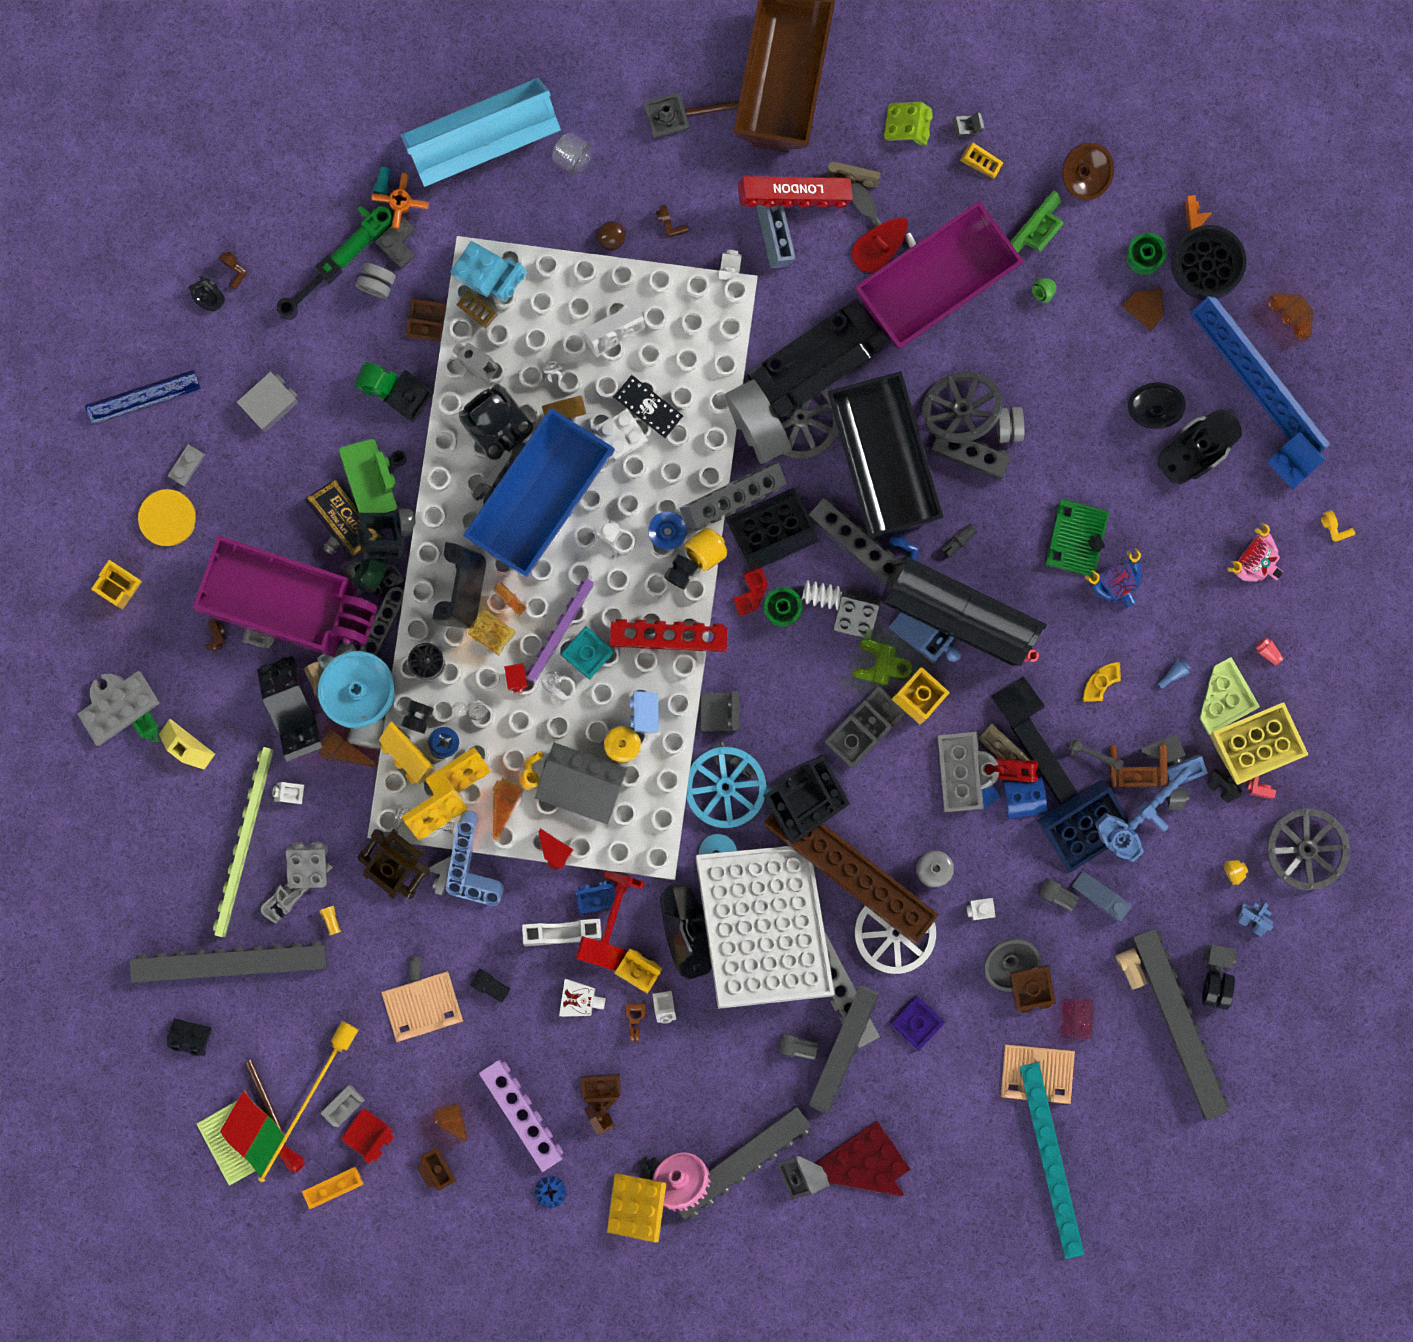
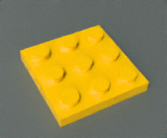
M615 1173L607 1233L650 1242H659L666 1183Z

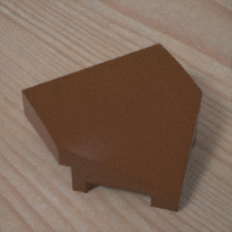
M1162 288L1136 291L1122 308L1152 331L1164 316Z
M620 1073L581 1076V1090L584 1102L598 1110L602 1117L621 1095Z

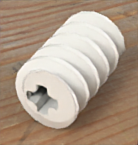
M806 580L802 600L805 599L807 605L813 600L814 606L820 601L822 608L828 603L829 609L835 604L838 611L842 592H840L839 586H836L833 591L831 584L825 589L824 583H821L818 588L817 582L814 581L812 586H810L809 580Z

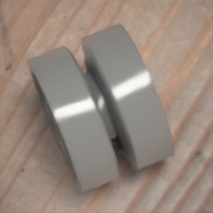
M364 263L361 269L363 276L358 277L355 286L368 294L387 299L391 291L388 286H393L396 275L380 266Z
M1011 407L1010 417L1008 409L1002 408L1000 418L996 423L999 443L1009 442L1010 434L1013 442L1024 441L1022 407Z

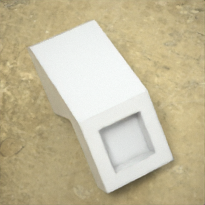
M727 249V252H723L719 278L728 280L738 278L742 255L738 254L737 250Z

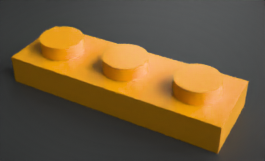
M355 1166L302 1191V1194L310 1210L364 1183Z

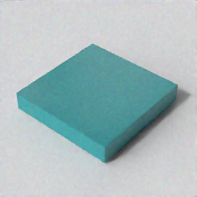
M585 626L560 655L586 678L591 680L613 655L615 650Z

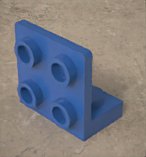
M1299 432L1270 458L1267 463L1292 489H1295L1326 458Z

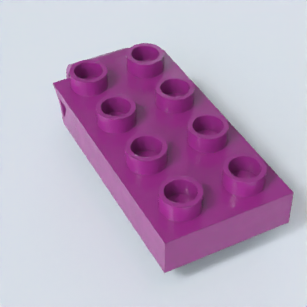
M218 535L193 605V612L335 657L340 641L348 645H366L378 607L362 597H355L358 585L350 582L346 577Z

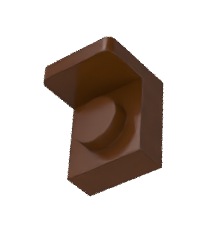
M591 1105L584 1108L588 1120L598 1136L615 1127L609 1113L602 1117L598 1110L594 1112Z

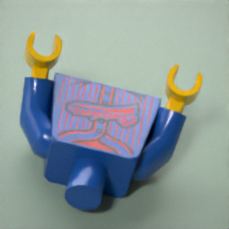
M1136 548V553L1133 556L1130 551H1127V556L1131 559L1130 561L1127 559L1101 574L1092 570V578L1088 575L1085 576V579L1091 582L1096 595L1113 603L1122 599L1126 608L1137 603L1132 592L1136 591L1141 583V565L1139 560L1141 554Z

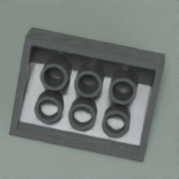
M553 742L535 799L608 825L628 769Z

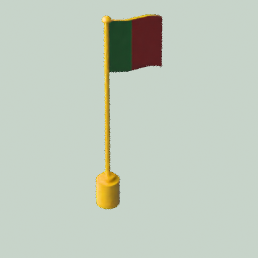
M341 1021L330 1040L333 1043L332 1047L335 1049L285 1135L275 1122L252 1102L245 1090L242 1092L220 1132L229 1145L251 1164L258 1173V1180L260 1182L265 1181V1176L337 1051L348 1050L359 1031L354 1026Z

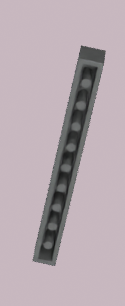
M1150 929L1132 936V942L1203 1119L1210 1120L1228 1113L1227 1107H1229V1102L1226 1096L1221 1094L1220 1089L1222 1085L1219 1078H1215L1212 1070H1215L1211 1059H1207L1205 1054L1207 1048L1204 1041L1199 1039L1198 1034L1200 1030L1196 1022H1192L1190 1015H1193L1189 1004L1184 1002L1183 997H1185L1182 986H1178L1176 982L1178 976L1174 967H1170L1168 961L1171 959L1167 949L1164 950L1161 942H1163L1161 933L1159 931L1156 932V929Z
M310 942L308 947H302V943L290 944V948H283V945H271V949L264 950L263 946H254L252 951H244V947L232 948V952H225V949H213V953L206 954L205 950L194 951V955H186V951L174 952V956L168 957L167 953H156L154 958H148L147 954L136 955V959H130L131 983L328 969L327 945H321V942Z

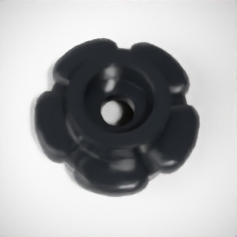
M1099 534L1091 535V540L1088 541L1091 549L1100 552L1101 549L1105 548Z

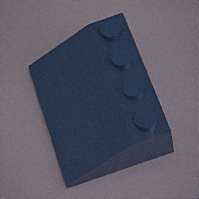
M1102 779L1037 820L1046 838L1069 873L1108 849L1102 842L1095 825L1105 813L1118 817L1127 824L1129 822L1112 789Z

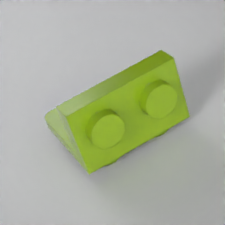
M923 102L889 104L884 138L888 141L913 140L920 146H926L930 136L929 128L933 116L932 109Z

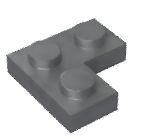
M401 216L399 229H393L391 226L375 243L403 269L415 258V255L403 242L416 230Z

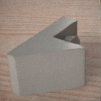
M451 857L429 867L430 872L440 874L439 878H435L433 884L436 894L444 896Z

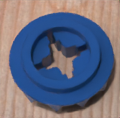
M448 727L435 729L428 739L430 751L440 758L452 756L458 750L460 743L457 733ZM440 735L444 739L451 738L447 743L448 750L444 746H438L441 743Z
M548 1176L538 1182L535 1188V1197L538 1203L545 1208H555L564 1201L566 1187L559 1178ZM548 1184H550L552 1190H559L553 1194V1201H551L549 1195H542V1193L548 1191Z

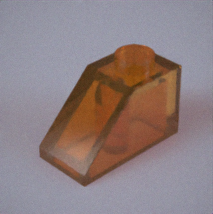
M460 1102L435 1108L436 1112L433 1113L435 1124H439L442 1130L462 1142L469 1140Z

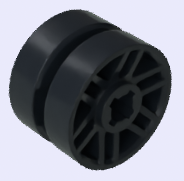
M421 643L410 651L408 665L418 678L428 681L438 678L443 673L446 660L444 654L437 646L431 643ZM429 658L430 663L425 665L423 661Z
M1209 970L1204 982L1202 1005L1214 1007L1216 1004L1217 1008L1228 1010L1233 998L1235 976L1223 973L1221 977L1220 972Z

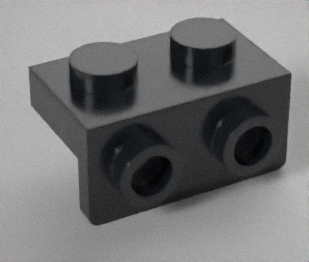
M174 1018L167 1036V1046L173 1051H184L193 1056H205L212 1027Z

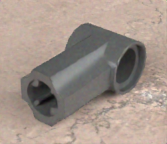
M1049 878L1045 879L1037 894L1039 897L1051 903L1054 902L1072 912L1079 899L1078 896L1065 890L1060 884Z
M781 1034L777 1053L815 1060L818 1043Z

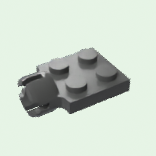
M505 450L484 482L485 484L479 483L472 494L475 500L479 501V499L482 500L483 498V503H486L515 461L511 453Z

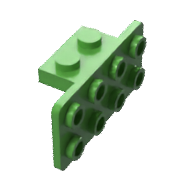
M369 439L341 447L339 454L358 512L389 513L395 511L397 505L392 493L396 484L395 479L388 470V467H390L387 456L383 455L382 451L379 452L376 441Z

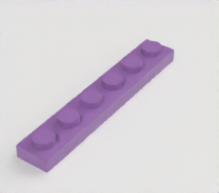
M587 578L585 582H580L576 589L578 594L575 598L572 597L566 606L569 609L565 615L561 614L556 622L558 624L555 632L552 630L546 639L549 642L545 648L541 647L536 656L538 660L535 665L531 664L526 672L528 674L527 679L535 683L595 585L590 579Z

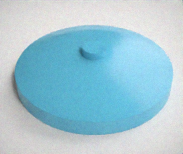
M362 651L348 652L332 660L324 669L318 684L319 702L326 715L337 724L347 728L368 727L381 720L390 710L395 698V680L389 667L377 656Z

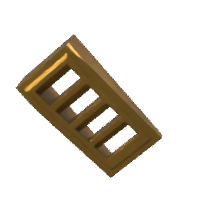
M469 290L456 304L485 329L498 315L492 307ZM471 297V302L465 307L463 304ZM475 302L478 303L472 311L469 310ZM482 306V311L478 315H476L475 313ZM488 311V315L482 320L481 317Z

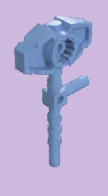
M1186 767L1150 803L1145 801L1138 808L1140 813H1137L1134 816L1135 818L1130 820L1128 824L1118 817L1105 813L1095 825L1106 847L1115 855L1134 862L1144 853L1140 839L1134 830L1147 818L1148 820L1151 819L1162 831H1166L1168 825L1156 814L1155 808L1160 803H1163L1164 799L1167 796L1169 797L1172 794L1171 792L1176 790L1192 772Z

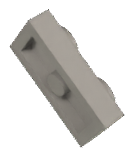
M188 444L168 474V477L185 487L205 454Z

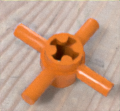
M406 173L401 174L399 189L394 190L390 196L372 193V201L389 203L394 211L393 229H399L401 215L407 213L410 207L428 209L429 206L427 201L411 199L410 194L406 191L409 174ZM397 199L405 200L400 202L401 205H396Z

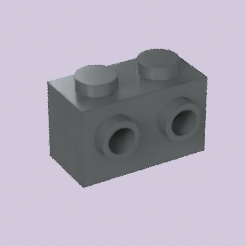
M1205 945L1202 964L1211 965V969L1217 971H1226V968H1232L1236 964L1237 954L1235 949L1217 945Z

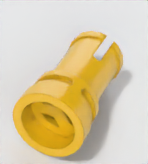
M334 905L319 910L322 919L326 923L329 936L341 932L335 916Z

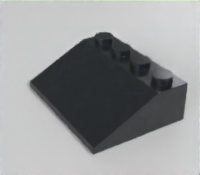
M795 488L725 518L749 572L820 542L816 528Z

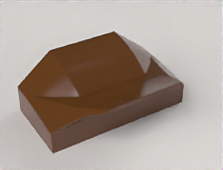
M438 1146L420 1156L421 1162L417 1169L427 1187H434L440 1191L456 1182V1178Z

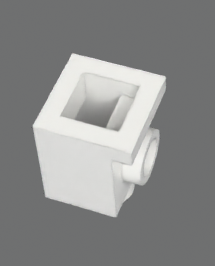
M603 520L596 535L598 538L614 546L623 529L612 520Z

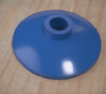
M661 512L651 520L648 534L651 542L656 547L663 550H672L684 542L687 535V527L682 517L674 512ZM670 529L671 534L665 535L664 530Z

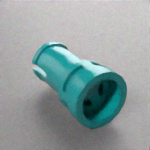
M379 168L377 183H375L372 193L388 194V181L391 173L389 168Z

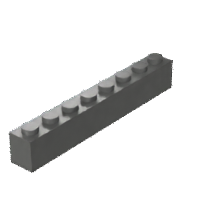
M797 1106L710 1169L708 1171L710 1173L708 1178L711 1183H708L710 1187L705 1189L707 1195H703L704 1199L700 1197L697 1200L699 1204L694 1203L695 1207L688 1206L687 1211L684 1208L683 1211L677 1209L684 1220L687 1217L692 1219L699 1214L698 1209L702 1206L707 1208L714 1203V1197L718 1194L723 1196L731 1190L729 1186L736 1182L738 1185L747 1178L745 1175L752 1170L754 1173L762 1167L761 1163L766 1159L771 1161L778 1155L777 1151L779 1149L790 1147L794 1143L793 1139L798 1135L802 1138L810 1132L808 1128L811 1125Z

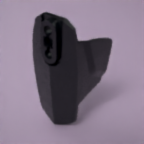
M1221 408L1207 416L1195 418L1166 443V447L1158 456V467L1172 483L1182 484L1191 479L1196 480L1228 456L1229 451L1232 449L1231 447L1242 436L1239 421L1233 414ZM1187 455L1188 461L1183 460L1182 456ZM1168 466L1175 467L1173 472L1168 470Z
M670 885L660 896L666 939L677 970L682 977L690 980L708 974L712 968L703 905L696 902L690 887Z

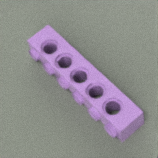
M498 1060L479 1074L541 1171L544 1172L561 1161L564 1152L558 1143L555 1145L551 1140L553 1135L549 1128H544L540 1123L543 1119L538 1111L533 1112L530 1105L532 1102L527 1094L522 1095L519 1090L521 1085L516 1078L512 1079L508 1073L511 1069L507 1063ZM499 1076L506 1078L507 1084L505 1087L497 1085L496 1080ZM509 1093L517 1095L516 1103L508 1102L507 1095ZM520 1109L528 1112L526 1120L519 1119L518 1111ZM530 1126L538 1128L539 1133L537 1136H531L528 1133ZM545 1142L549 1145L547 1153H542L539 1150L540 1143Z

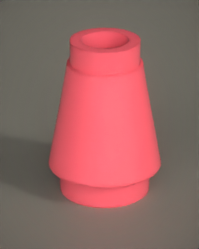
M1265 637L1255 646L1257 653L1275 666L1283 660L1272 639L1269 640Z

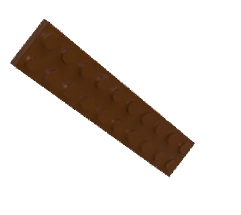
M773 813L763 823L767 829L916 945L938 918V913L826 825L821 824L790 845Z

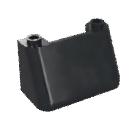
M445 542L444 557L448 562L454 563L457 570L451 602L441 601L437 603L432 619L438 625L470 629L477 621L486 559L479 552L455 543Z

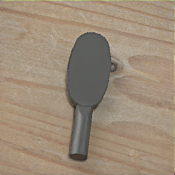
M853 183L851 185L852 201L856 208L863 215L868 216L875 227L882 224L875 214L876 207L869 192L861 184Z

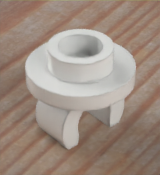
M556 361L547 363L546 367L543 368V372L547 373L549 382H552L551 375L554 373L558 374L559 379H562L560 371L562 365L557 364Z

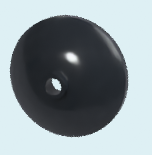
M1160 382L1145 384L1137 388L1128 400L1130 417L1137 424L1150 429H1162L1174 425L1183 417L1186 409V401L1182 392L1170 384Z

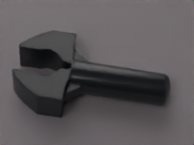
M646 1156L640 1162L639 1169L644 1170L645 1179L652 1180V1175L660 1164L656 1157H654V1165L649 1170L646 1165Z

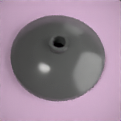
M1006 939L996 944L987 954L984 962V973L993 987L1001 991L1011 992L1013 988L1010 972L1041 966V956L1037 948L1025 939Z

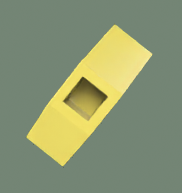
M171 719L168 720L159 733L166 750L182 763L205 769L215 756L214 752Z

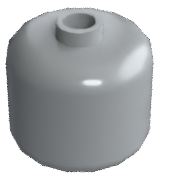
M382 718L375 724L364 728H349L347 741L359 747L381 749L379 747L381 745L379 739L383 734L385 720Z
M941 851L925 853L916 865L918 879L923 885L930 888H938L947 884L954 873V865L951 858Z

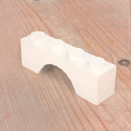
M600 919L579 920L559 924L538 923L522 925L524 946L580 942L582 936L597 941L602 939Z

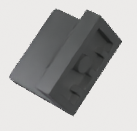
M844 587L834 630L871 639L881 596Z
M740 691L701 694L702 732H739Z

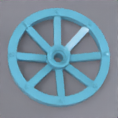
M734 747L714 748L700 755L691 765L686 798L692 811L705 823L720 828L737 827L751 820L760 810L765 799L763 796L766 791L765 776L759 763L747 752ZM724 754H732L743 758L730 777H727ZM719 755L721 778L714 775L701 764L707 759ZM748 763L754 768L758 776V780L734 782ZM696 771L702 772L714 781L716 785L692 789V781ZM724 783H727L729 785V788L727 790H724L722 788V785ZM759 786V794L755 804L753 805L735 788ZM717 791V794L705 810L702 811L696 804L693 795ZM731 795L750 809L745 815L734 820L730 802ZM722 796L725 800L727 821L717 820L708 816Z

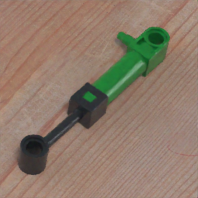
M362 206L358 207V211L365 218L360 223L361 227L330 256L327 255L314 267L318 275L293 299L282 298L278 301L277 311L283 319H294L298 314L297 305L323 280L330 285L343 273L342 269L373 240L376 241L391 227L393 217L388 208L381 206L370 214ZM381 215L388 216L383 222L378 220ZM285 306H292L290 312H283V308Z

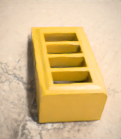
M973 142L967 146L960 159L966 165L992 179H995L1004 163ZM972 151L975 152L974 156L970 158L969 156ZM978 156H982L980 161L976 162ZM985 159H988L989 161L986 166H982ZM993 162L995 163V166L993 167L992 171H990L989 168Z

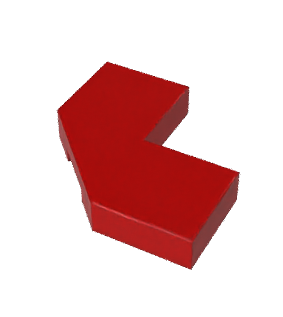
M761 567L743 574L750 592L733 598L740 617L758 610L768 587Z

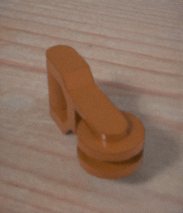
M626 1004V1017L629 1019V1039H631V1043H634V1039H636V1043H639V1027H636V1030H634L631 1024H640V1021L645 1018V1004ZM630 1011H641V1017L633 1019L630 1016Z

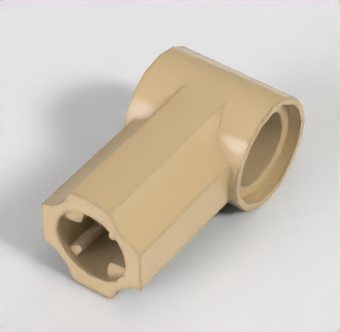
M315 662L306 666L304 671L314 694L318 697V684L323 669L319 662Z
M1134 948L1116 955L1119 967L1124 971L1131 990L1148 984L1140 966L1139 956Z

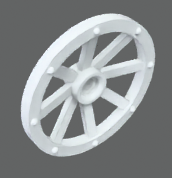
M864 906L856 920L855 941L860 954L867 963L882 972L901 974L916 969L928 959L936 941L935 922L926 932L929 933V939L924 952H922L901 933L895 937L892 933L894 928L868 907ZM869 914L885 927L886 931L862 933V926L866 915ZM887 937L886 941L871 957L862 939ZM892 942H894L895 967L886 966L876 961ZM900 942H903L919 958L908 965L901 966Z

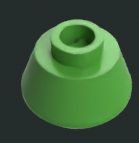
M1050 278L1034 280L1032 285L1034 297L1040 302L1048 303L1056 293V283Z

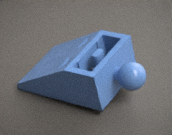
M900 613L889 626L893 632L931 663H934L943 651L946 652V657L949 661L955 662L961 657V651L958 647L949 646L954 639L953 637L947 635V638L943 639L940 637L942 632L903 613ZM930 647H933L935 649L934 654H931L928 651Z

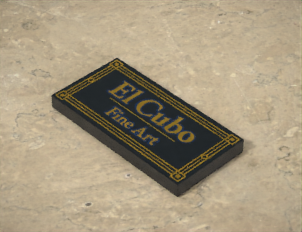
M335 479L306 497L305 501L348 556L353 559L362 553L356 527L359 512L355 502ZM367 528L369 540L382 539L375 528Z

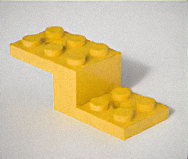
M471 748L425 778L434 795L401 816L404 823L419 841L466 811L468 807L459 793L491 772L476 748Z

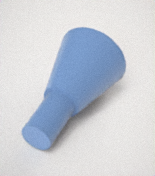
M1177 659L1167 673V676L1158 683L1159 686L1164 689L1172 681L1174 682L1190 674L1188 670L1191 667L1184 659L1182 661Z

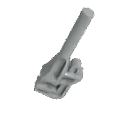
M329 862L326 863V873L333 868ZM288 883L284 886L279 885L276 893L261 906V913L277 924L282 920V917L277 914L276 908H271L278 902L277 906L282 908L285 915L289 914L296 902L309 888L293 889L288 887Z

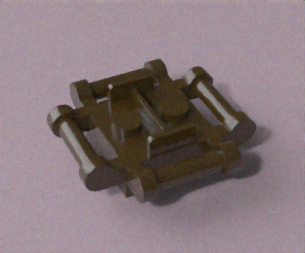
M375 829L371 834L369 843L357 856V859L366 866L363 877L369 878L389 893L388 896L392 899L399 892L406 898L412 899L416 894L415 890L423 878L427 877L430 872L426 865L418 863L425 852L415 848L401 837L395 829L389 833L387 838L384 837L381 830ZM378 843L380 846L371 859L370 854ZM411 872L417 873L411 884L406 886L404 883Z

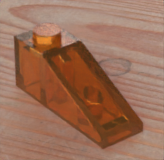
M330 729L323 738V748L319 749L320 752L318 754L327 761L331 758L334 761L365 767H378L375 762Z
M503 777L501 781L497 780L493 787V791H495L493 795V839L497 841L524 791V788Z

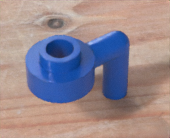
M895 535V537L890 538L888 544L890 547L910 552L909 558L916 561L919 549L910 545L906 541V537Z

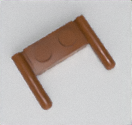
M1164 743L1159 745V767H1122L1120 770H1117L1113 765H1110V787L1168 785L1167 745ZM1110 745L1109 757L1117 761V746Z

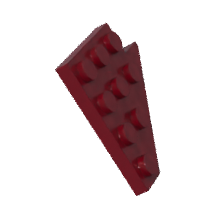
M875 1121L815 1163L823 1168L829 1183L903 1196L904 1193L895 1180L911 1170L878 1121Z

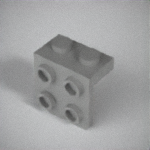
M295 842L288 846L286 850L289 888H321L327 885L326 855L328 853V844L312 842L311 845H303L302 842Z

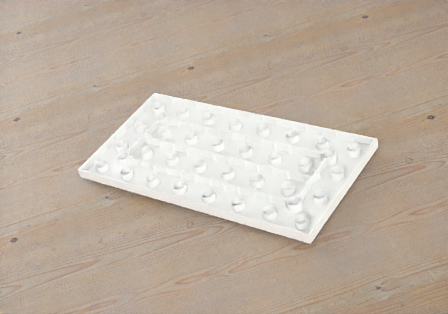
M457 236L452 268L470 241H473L500 256L504 262L508 258L515 263L522 264L527 273L523 281L515 288L514 294L506 302L491 293L488 297L483 296L457 281L451 274L415 514V526L413 528L392 669L396 687L395 698L385 716L383 732L390 722L398 725L435 767L436 771L471 748H476L491 772L459 793L468 807L467 810L475 812L478 816L472 853L547 863L548 861L544 859L538 832L541 828L574 849L565 865L675 880L706 652L611 647L615 652L591 680L586 678L560 654L585 626L610 646L611 622H615L616 619H627V623H635V620H646L648 624H654V621H666V624L673 625L674 622H685V625L693 626V623L699 622L705 623L704 626H710L718 564L708 571L697 569L693 576H689L690 582L685 590L678 588L663 577L668 568L673 567L672 562L677 554L689 559L685 551V542L701 530L696 531L695 528L687 529L686 538L679 547L672 550H663L651 542L648 527L653 517L661 512H674L682 517L680 507L730 483L737 427L724 394L741 386L744 381L757 276L739 273L738 278L728 280L719 278L718 270ZM468 290L498 313L497 317L486 329L456 305ZM469 297L463 305L466 307L472 298ZM475 302L469 310L472 311L478 303ZM626 305L628 307L633 305L644 318L645 328L596 358L584 339L583 329L603 320L609 315L617 313L620 308ZM481 306L475 314L478 315L483 307ZM486 311L481 319L483 320L489 312ZM460 343L465 347L467 343H470L493 359L499 369L488 383L462 366L457 359V355L453 353V348L456 344ZM556 361L557 364L562 365L560 370L562 379H559L558 374L554 373L551 375L552 382H549L547 373L543 372V368L546 367L547 363ZM631 375L683 415V418L669 435L663 438L629 410L648 439V442L617 462L614 458L607 460L574 508L572 515L568 517L537 562L529 577L526 578L522 574H518L463 536L484 506V499L482 498V500L479 499L477 501L472 497V494L479 483L485 484L484 482L499 459L492 460L484 454L460 422L459 412L464 410V406L474 397L488 388L491 389L493 385L500 384L505 387L533 424L532 433L509 452L513 455L514 460L543 420V405L582 396L586 414L570 420L594 435L596 433V426L627 409L613 397ZM527 422L520 423V431H524L527 428ZM496 445L489 448V454L497 452ZM725 515L721 516L722 519L718 522L707 523L706 528L712 529L722 536ZM603 520H612L623 529L614 546L598 538L596 535ZM665 529L664 534L670 535L671 530ZM445 542L455 543L479 552L486 559L477 621L470 629L438 625L432 619L437 603L441 601L451 602L457 570L455 564L448 562L444 557ZM587 578L593 581L595 585L537 681L533 683L527 679L528 688H525L522 693L513 694V691H509L507 687L504 666L524 663L527 672L531 664L535 665L538 660L536 656L541 647L545 648L549 642L546 640L552 630L555 632L558 627L556 622L560 615H565L569 609L566 607L572 597L575 598L578 594L576 589L580 582H585ZM627 629L625 632L627 638H633L636 635L634 629ZM647 630L644 636L647 639H652L655 636V632ZM670 630L666 631L663 635L666 640H672L675 636L674 632ZM690 631L683 634V639L686 641H691L694 638V634ZM709 632L704 633L702 636L705 642H708ZM431 643L437 646L444 654L446 666L438 678L428 681L422 680L410 670L408 656L410 651L418 644ZM429 658L423 661L425 665L430 663ZM634 691L658 693L659 733L638 734L641 740V750L635 760L623 764L614 762L606 754L604 740L606 734L617 726L631 728V716H634V710L630 708V696H634ZM410 700L434 708L431 719L426 721L428 727L425 734L401 726L404 716L409 713L407 708ZM416 712L414 717L421 719L422 714ZM439 727L451 728L457 733L459 738L458 750L447 758L435 756L428 746L430 734ZM440 735L441 743L438 746H444L448 750L447 743L451 738L444 739ZM553 742L627 768L628 771L608 825L535 799L539 784L533 789L527 790L519 782L520 773L525 771V759L538 751L543 753V758L532 764L533 770L539 777V783ZM381 749L367 838L371 839V834L375 829L381 830L386 838L395 829L410 844L452 850L456 827L461 815L419 841L404 823L401 816L434 794L426 780L420 785L412 784L405 777L407 772L403 768L399 770L392 762L395 758L390 753L386 755Z

